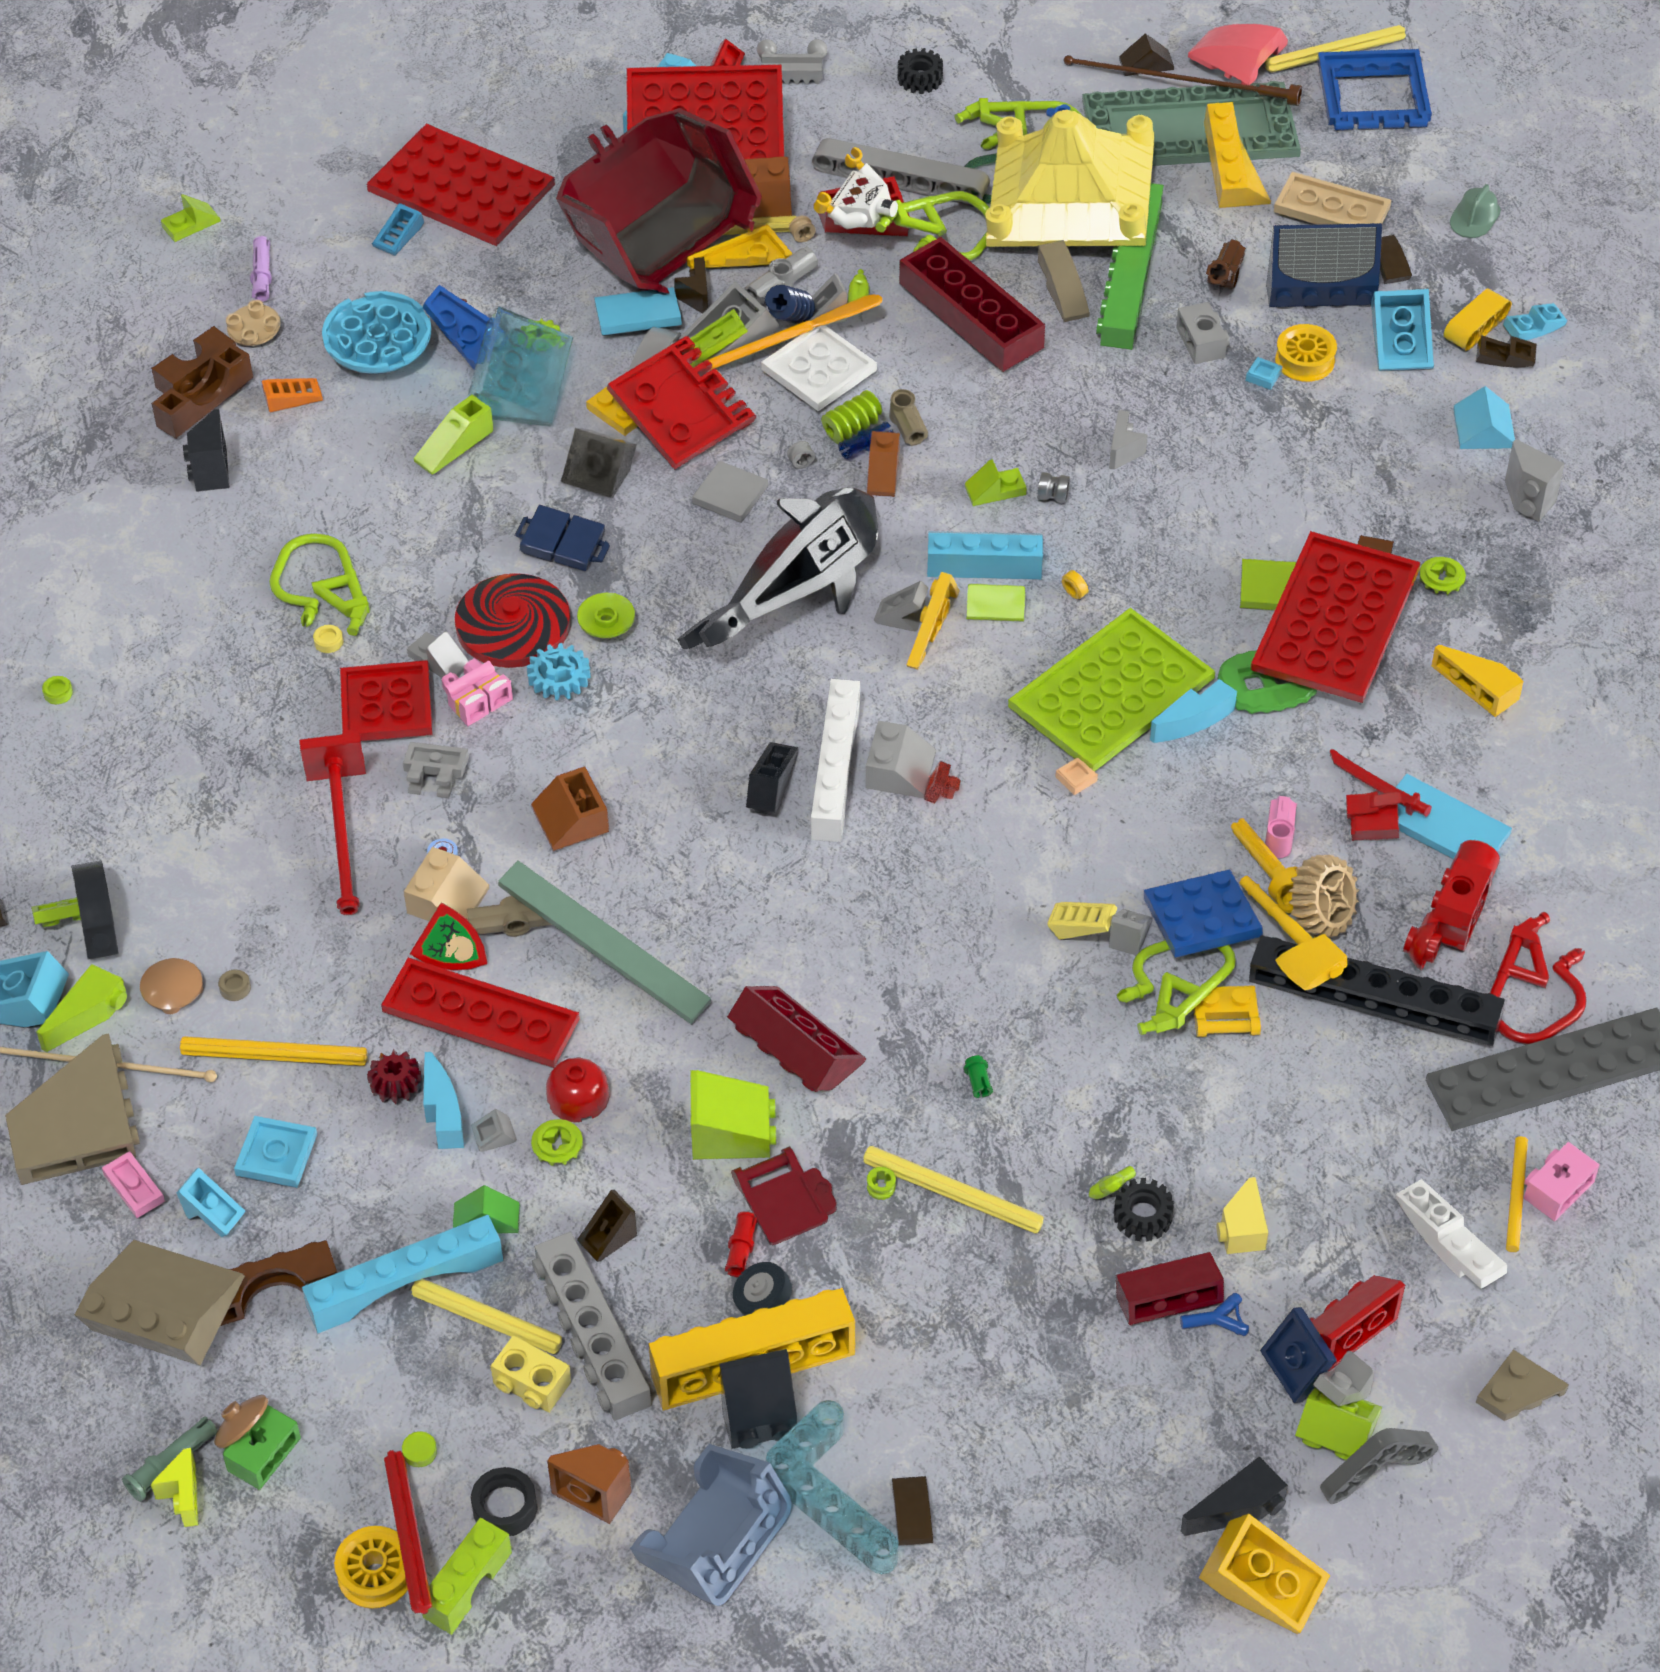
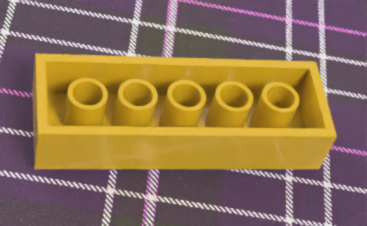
M843 1288L823 1290L812 1297L792 1299L784 1305L770 1309L760 1308L749 1315L738 1318L729 1317L714 1325L694 1327L686 1333L675 1336H663L654 1342L648 1343L651 1378L662 1410H668L721 1394L720 1363L787 1349L792 1374L854 1356L855 1319Z

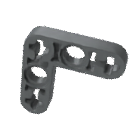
M1397 1428L1383 1429L1373 1435L1322 1482L1320 1489L1330 1504H1336L1349 1497L1386 1462L1420 1464L1437 1452L1438 1445L1427 1431Z

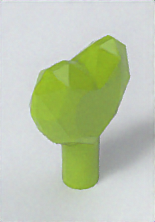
M1127 1166L1115 1174L1103 1177L1090 1188L1089 1197L1101 1199L1117 1191L1124 1183L1136 1176L1134 1168Z

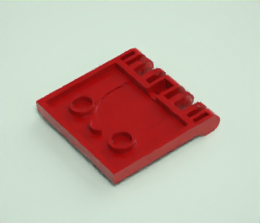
M689 336L681 338L607 385L609 393L674 470L737 430L749 426L757 417L749 407L746 408L747 404L743 400H739L729 407L724 405L735 396L736 391L732 387L726 389L728 382L717 369L709 371L713 365L709 360H705L695 367L690 365L700 358L702 352L699 348H694L695 343Z

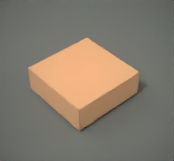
M1075 758L1057 769L1055 777L1073 795H1076L1097 782L1098 774L1082 760Z

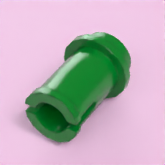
M980 1055L967 1058L963 1067L964 1073L969 1076L973 1090L972 1093L975 1098H980L979 1091H981L982 1098L993 1093L987 1073L988 1062Z

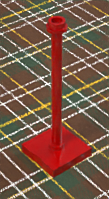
M360 733L300 739V751L306 781L329 779L341 898L336 901V904L342 915H353L358 912L360 901L359 898L353 896L341 777L366 774Z

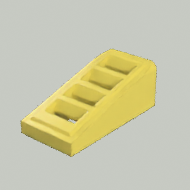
M1056 903L1047 925L1059 940L1108 932L1112 916L1116 913L1117 907L1115 904Z

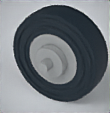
M759 1262L748 1267L740 1274L733 1287V1301L737 1309L744 1316L752 1314L760 1308L770 1309L784 1305L790 1300L792 1294V1284L789 1276L780 1266L772 1262Z

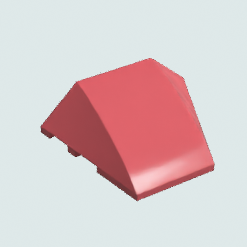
M1262 24L1225 25L1208 31L1188 52V58L1209 69L1218 68L1224 71V77L1231 79L1233 76L1241 80V84L1251 85L1258 76V68L1271 54L1278 55L1287 45L1288 39L1281 28Z

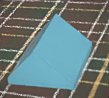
M1482 387L1454 405L1453 411L1460 449L1512 448L1515 436L1509 404L1488 387Z

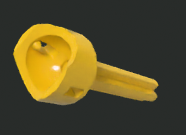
M1240 818L1237 823L1233 822L1231 825L1232 832L1272 879L1268 887V894L1280 905L1284 912L1291 913L1293 905L1289 901L1292 900V893L1289 890L1293 888L1294 884L1291 878L1297 876L1296 868L1298 867L1285 868L1244 818Z

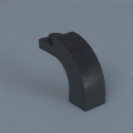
M102 860L71 865L87 959L119 954Z

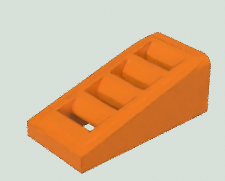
M317 378L267 379L261 381L269 412L323 401ZM310 388L312 389V392H307L306 390Z

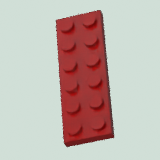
M409 957L381 1004L382 1012L552 1068L556 1066L580 1020L579 1012Z

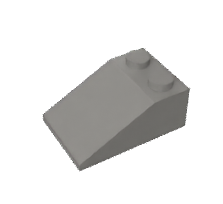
M735 281L678 339L680 340L685 336L693 337L735 309L748 332L708 358L710 359L769 336L780 325L766 308Z

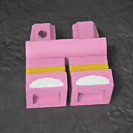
M474 658L465 664L464 676L459 678L455 673L450 672L441 679L442 688L447 694L448 705L467 727L488 715L489 710L493 712L513 700L511 680L504 674L498 675L490 661L482 664Z

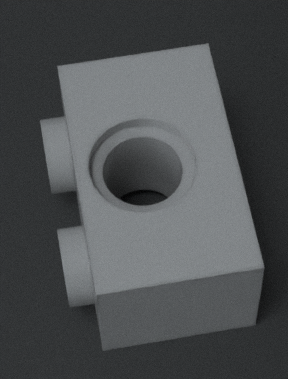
M1205 302L1178 308L1176 328L1194 364L1225 358L1226 347L1230 344L1227 330L1222 329L1219 315L1213 311L1210 303Z

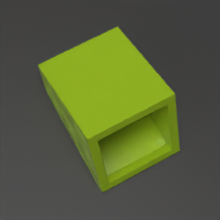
M690 1070L693 1160L770 1158V1145H776V1126H769V1118H776L775 1099H769V1087L704 1071Z

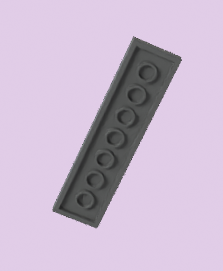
M1656 1007L1428 1073L1425 1081L1451 1131L1653 1073L1660 1070V1011Z

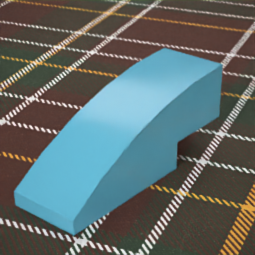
M1220 679L1200 695L1190 689L1152 720L1150 740L1153 743L1178 739L1204 730L1221 721L1235 710L1237 691Z
M425 1052L423 1106L426 1123L436 1122L438 1149L464 1148L461 1113L451 1080L433 1053Z

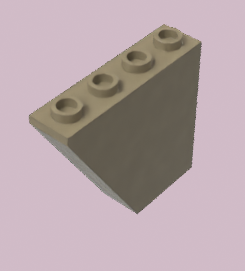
M109 1033L100 1036L5 1115L15 1168L21 1185L107 1165L129 1151L135 1158L137 1157L134 1145L140 1144L136 1125L130 1126L128 1119L134 1117L130 1098L124 1099L123 1090L128 1089L125 1072H118L117 1063L122 1062L119 1044L112 1045Z

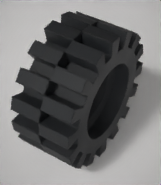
M915 48L912 53L909 50L906 51L905 55L902 54L900 60L898 59L897 79L899 85L903 86V89L906 91L911 89V93H915L918 90L919 94H924V90L930 93L932 88L938 89L943 80V60L940 58V55L938 53L934 55L933 50L926 52V48H921V51H917V48Z
M1141 1178L1140 1184H1137L1135 1179L1130 1180L1129 1186L1126 1183L1123 1184L1121 1192L1118 1191L1116 1194L1113 1213L1114 1222L1118 1223V1230L1121 1232L1125 1229V1236L1128 1238L1135 1234V1241L1140 1242L1141 1236H1146V1242L1152 1241L1153 1234L1157 1239L1162 1237V1232L1166 1233L1169 1230L1174 1209L1171 1192L1166 1193V1186L1162 1184L1158 1188V1181L1152 1179L1151 1184H1146V1178ZM1137 1203H1147L1156 1209V1213L1152 1216L1142 1217L1133 1213L1131 1207Z

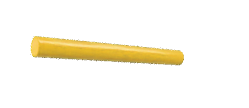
M1523 1136L1515 1138L1506 1239V1250L1509 1252L1519 1251L1528 1148V1139Z

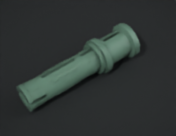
M204 1416L164 1451L160 1452L157 1456H148L144 1460L145 1464L132 1475L126 1474L122 1478L127 1491L136 1500L143 1501L146 1498V1493L152 1489L151 1483L183 1449L191 1448L192 1453H194L206 1441L217 1434L218 1430L211 1420L208 1421V1418Z

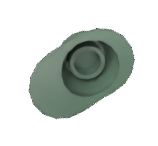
M1485 184L1483 188H1472L1465 192L1450 219L1451 228L1456 234L1466 238H1478L1485 235L1492 228L1500 215L1501 209L1496 195L1490 191L1488 184Z

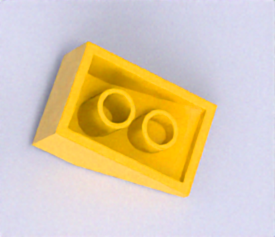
M1246 1514L1228 1522L1199 1579L1226 1599L1299 1634L1330 1575L1253 1516Z

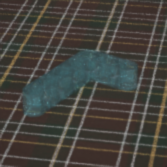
M822 1401L768 1451L766 1461L770 1462L788 1492L791 1502L869 1569L877 1574L890 1573L896 1568L898 1563V1540L896 1536L813 1466L841 1439L844 1432L843 1408L835 1401ZM824 1420L835 1421L833 1424H824L822 1422ZM801 1442H810L812 1445L803 1447L798 1444H800ZM779 1464H785L789 1466L786 1469L775 1468V1466ZM804 1485H810L814 1487L813 1489L807 1491L800 1489V1487ZM834 1506L839 1508V1510L828 1512L825 1508ZM852 1528H861L864 1531L857 1534L850 1530ZM880 1549L888 1550L890 1553L887 1555H879L875 1552Z

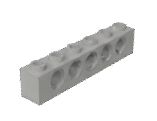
M570 1231L535 1245L536 1259L532 1260L534 1271L538 1279L544 1277L547 1286H544L547 1298L551 1305L557 1304L560 1312H557L559 1322L563 1330H570L573 1336L570 1339L571 1346L576 1357L582 1356L586 1363L583 1369L590 1384L596 1383L599 1392L596 1395L602 1410H609L613 1420L616 1421L650 1407V1389L572 1232ZM562 1272H567V1273H569V1274H567V1275H565V1276H560V1275H558V1274H560V1273H562ZM575 1298H580V1299H582V1300H580V1301H578V1302H572V1301H571L572 1299H575ZM588 1324L595 1325L592 1328H584V1326ZM599 1351H608V1353L604 1355L596 1354ZM615 1377L621 1378V1380L617 1382L609 1381L610 1379Z

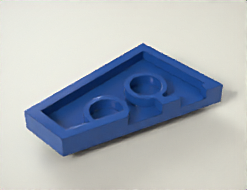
M438 285L424 302L423 309L474 370L479 367L505 335L506 329L441 285Z

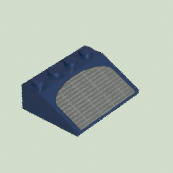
M1382 223L1273 225L1266 281L1269 307L1371 305L1374 291L1379 289Z

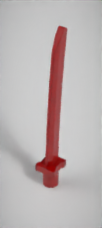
M1330 749L1333 763L1382 794L1401 791V804L1406 806V814L1411 816L1414 811L1425 817L1430 814L1432 806L1420 801L1419 793L1415 792L1411 796L1358 766L1334 749Z

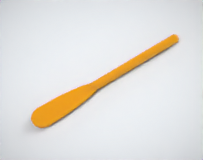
M876 294L861 297L822 314L811 321L799 323L710 358L708 360L713 364L710 370L809 332L814 327L829 324L880 305L883 299L880 295Z

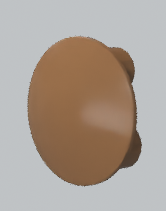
M179 958L164 959L153 964L145 971L140 981V992L143 999L149 1005L162 1009L165 1014L170 1015L177 1013L180 1008L191 1003L201 994L204 988L200 970L193 963Z

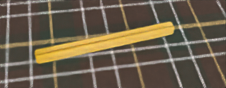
M188 1036L182 1037L180 1041V1052L182 1055L358 1066L366 1065L368 1057L365 1047Z

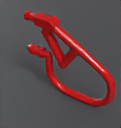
M1546 912L1540 913L1535 918L1530 917L1518 926L1514 925L1509 945L1497 971L1490 994L1500 997L1509 976L1546 989L1549 974L1540 938L1536 934L1540 927L1550 922V917ZM1521 947L1530 950L1535 972L1514 965ZM1574 948L1566 955L1560 956L1559 960L1552 966L1553 971L1570 986L1575 994L1574 1008L1568 1014L1544 1030L1536 1033L1518 1032L1501 1020L1498 1032L1514 1042L1531 1044L1552 1038L1576 1022L1586 1008L1587 999L1583 985L1569 969L1572 965L1577 964L1583 959L1585 951H1582V948Z

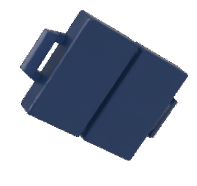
M540 504L532 519L528 518V516L523 517L514 535L522 539L519 551L523 552V554L546 561L554 559V562L582 571L587 570L590 562L602 563L610 548L606 540L605 542L601 540L605 532V524L573 515L571 519L569 513ZM526 523H528L529 526L525 534H521ZM598 545L602 546L598 557L593 556Z

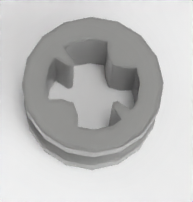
M806 441L794 443L787 451L788 458L797 469L811 465L815 459V453Z

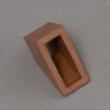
M872 431L867 483L868 494L895 497L900 455V433Z

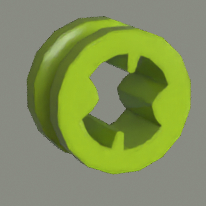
M886 1167L873 1168L867 1175V1191L869 1195L878 1200H885L894 1194L896 1186L894 1172ZM877 1180H884L886 1186L878 1187Z

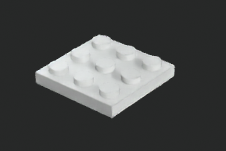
M822 325L801 334L761 362V370L815 410L820 411L877 371V362L830 328Z

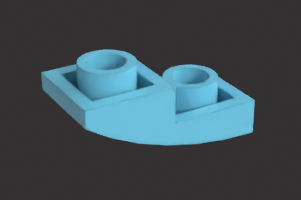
M1554 303L1534 305L1531 307L1529 314L1507 316L1503 326L1511 336L1523 340H1531L1566 325L1568 320Z

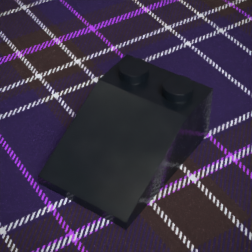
M787 1349L719 1364L722 1415L731 1449L739 1447L744 1449L752 1448L761 1442L770 1440L783 1441L792 1435L798 1434L797 1412Z

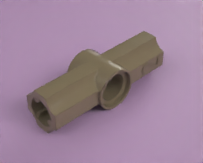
M513 896L502 899L498 905L467 909L468 921L479 935L503 931L506 935L515 937L524 935L532 927L552 925Z

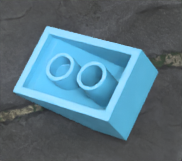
M1429 289L1374 291L1371 309L1378 370L1433 369Z
M48 951L0 961V1024L19 1027L40 1025L45 1022L56 1008L69 973Z

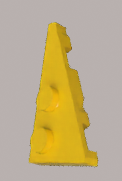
M767 224L754 229L752 233L747 232L688 256L687 265L694 269V258L704 257L705 268L770 265L773 260L779 258L786 259L793 253Z
M941 572L939 579H935L931 585L930 596L932 597L929 605H925L920 615V622L922 624L907 661V667L918 670L926 656L925 649L928 642L933 643L943 621L949 613V597L957 598L960 590L951 574Z

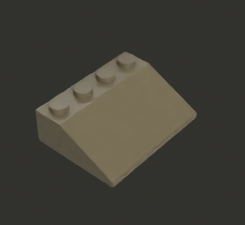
M133 1240L89 1285L74 1315L92 1331L201 1366L245 1276L230 1269Z

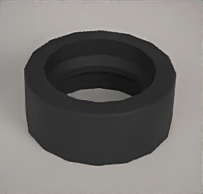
M495 1468L481 1475L474 1484L470 1496L474 1520L477 1522L481 1517L507 1532L509 1537L526 1530L534 1521L538 1509L534 1484L528 1475L515 1468ZM503 1487L516 1488L522 1492L525 1500L519 1512L502 1518L492 1516L486 1512L484 1500L490 1492Z

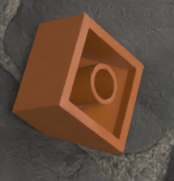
M788 157L744 159L762 195L760 205L756 207L753 218L792 216Z
M597 1444L551 1455L547 1460L551 1493L608 1524L613 1521L632 1492L629 1461L621 1451L615 1448L608 1449Z

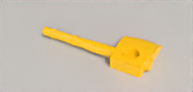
M1248 875L1241 878L1239 884L1247 891L1248 895L1252 896L1268 912V915L1272 916L1282 929L1298 944L1275 959L1287 977L1302 989L1310 990L1330 978L1333 979L1342 974L1343 969L1347 967V955L1325 934L1312 938L1293 918L1280 908L1279 904H1276L1260 888L1259 884H1256Z

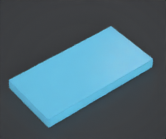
M1406 774L1396 786V788L1411 796L1415 792L1419 793L1420 801L1432 806L1430 814L1425 817L1415 811L1410 816L1406 814V806L1401 803L1398 804L1399 831L1454 859L1460 844L1464 841H1482L1492 846L1498 852L1511 834V827L1409 774Z

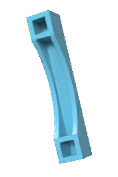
M489 1215L483 1216L303 1286L302 1291L306 1308L317 1333H321L349 1322L375 1300L408 1283L445 1273H474L502 1262L501 1240Z

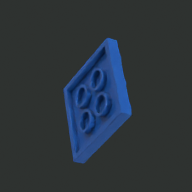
M1230 869L1144 890V901L1175 958L1259 938L1263 935V927Z

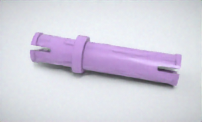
M258 236L253 240V271L250 274V281L253 284L252 298L264 302L269 298V284L272 280L269 271L270 240H267V237Z

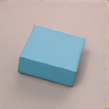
M1257 357L1247 372L1245 381L1271 390L1282 373V366Z

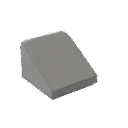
M494 1109L471 1124L478 1149L481 1152L517 1141L510 1118L498 1109Z

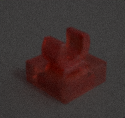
M942 761L938 763L929 777L924 800L935 804L940 795L946 799H953L955 791L959 790L961 780L955 776H948L951 768L950 764Z

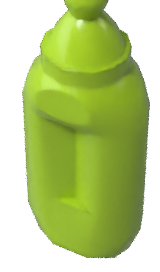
M862 269L857 271L858 274L854 276L849 284L847 303L869 295L870 286Z

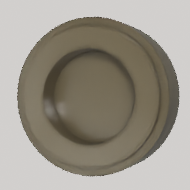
M229 970L222 974L218 981L220 994L229 1001H239L245 998L251 990L249 977L241 970Z

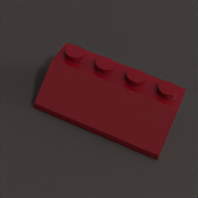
M745 986L727 1016L728 1019L736 1024L735 1029L738 1032L752 1037L758 1042L757 1047L761 1051L775 1056L780 1061L779 1065L783 1069L797 1074L803 1079L802 1084L814 1092L833 1090L864 1064L867 1059L778 986Z

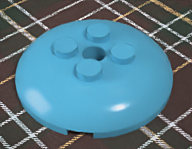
M394 292L364 293L365 297L353 301L348 298L338 304L324 321L322 337L329 355L340 365L361 373H387L407 366L424 352L431 337L430 318L425 314L423 307L414 299Z

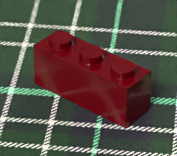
M1211 1252L1117 1274L1116 1298L1128 1324L1133 1325L1224 1302V1278Z

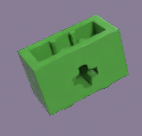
M267 1405L266 1410L255 1425L239 1440L225 1447L223 1458L227 1471L261 1490L301 1439L297 1422Z

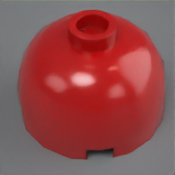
M581 1057L568 1058L560 1062L550 1072L546 1082L547 1102L552 1113L562 1120L574 1123L582 1122L581 1118L591 1116L593 1119L599 1116L607 1107L610 1098L608 1079L602 1068L591 1060Z

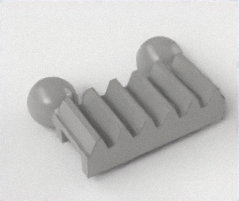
M765 39L759 42L757 53L761 57L762 65L782 64V80L785 84H788L790 80H793L795 84H799L800 80H804L805 84H809L810 80H814L815 84H819L820 80H822V58L827 54V45L824 41L820 39L812 40L807 47L808 54H776L777 47L772 40Z

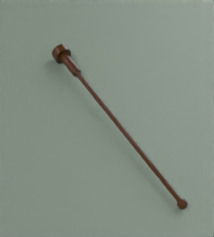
M1067 55L1063 59L1066 65L1073 63L1254 91L1263 96L1287 99V104L1299 106L1302 97V86L1291 84L1289 89L1267 85L1256 87L1074 59L1071 55Z

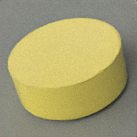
M323 625L316 629L313 634L314 645L320 652L333 653L343 645L342 631L337 626Z

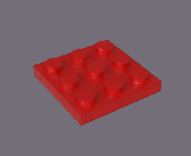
M428 660L340 668L342 734L359 732L361 741L433 735Z

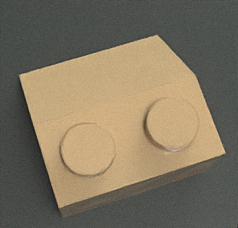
M432 847L404 890L407 914L430 921L442 902L468 920L467 909L479 906L489 890V884L460 856Z

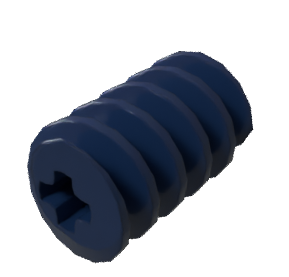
M776 285L770 288L764 298L769 313L779 320L799 324L810 320L815 311L813 297L802 289L786 285Z

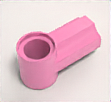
M1279 796L1270 802L1265 844L1277 858L1287 857L1291 853L1295 831L1297 803L1293 802L1290 797Z

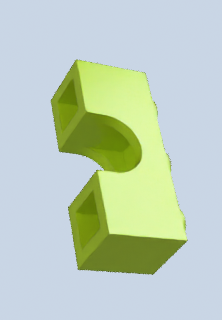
M480 1517L429 1585L432 1607L428 1609L429 1612L422 1615L423 1618L452 1635L472 1608L471 1597L479 1581L484 1576L492 1580L512 1554L509 1534Z

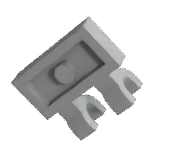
M410 742L403 761L404 771L408 772L407 781L410 782L408 793L420 795L423 786L424 774L438 775L436 779V785H439L437 797L449 798L453 777H463L469 758L468 749Z

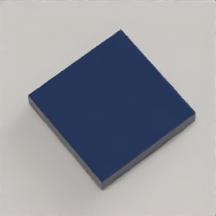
M1302 1307L1293 1308L1260 1349V1352L1293 1403L1303 1402L1315 1388L1313 1384L1319 1375L1328 1372L1337 1361Z

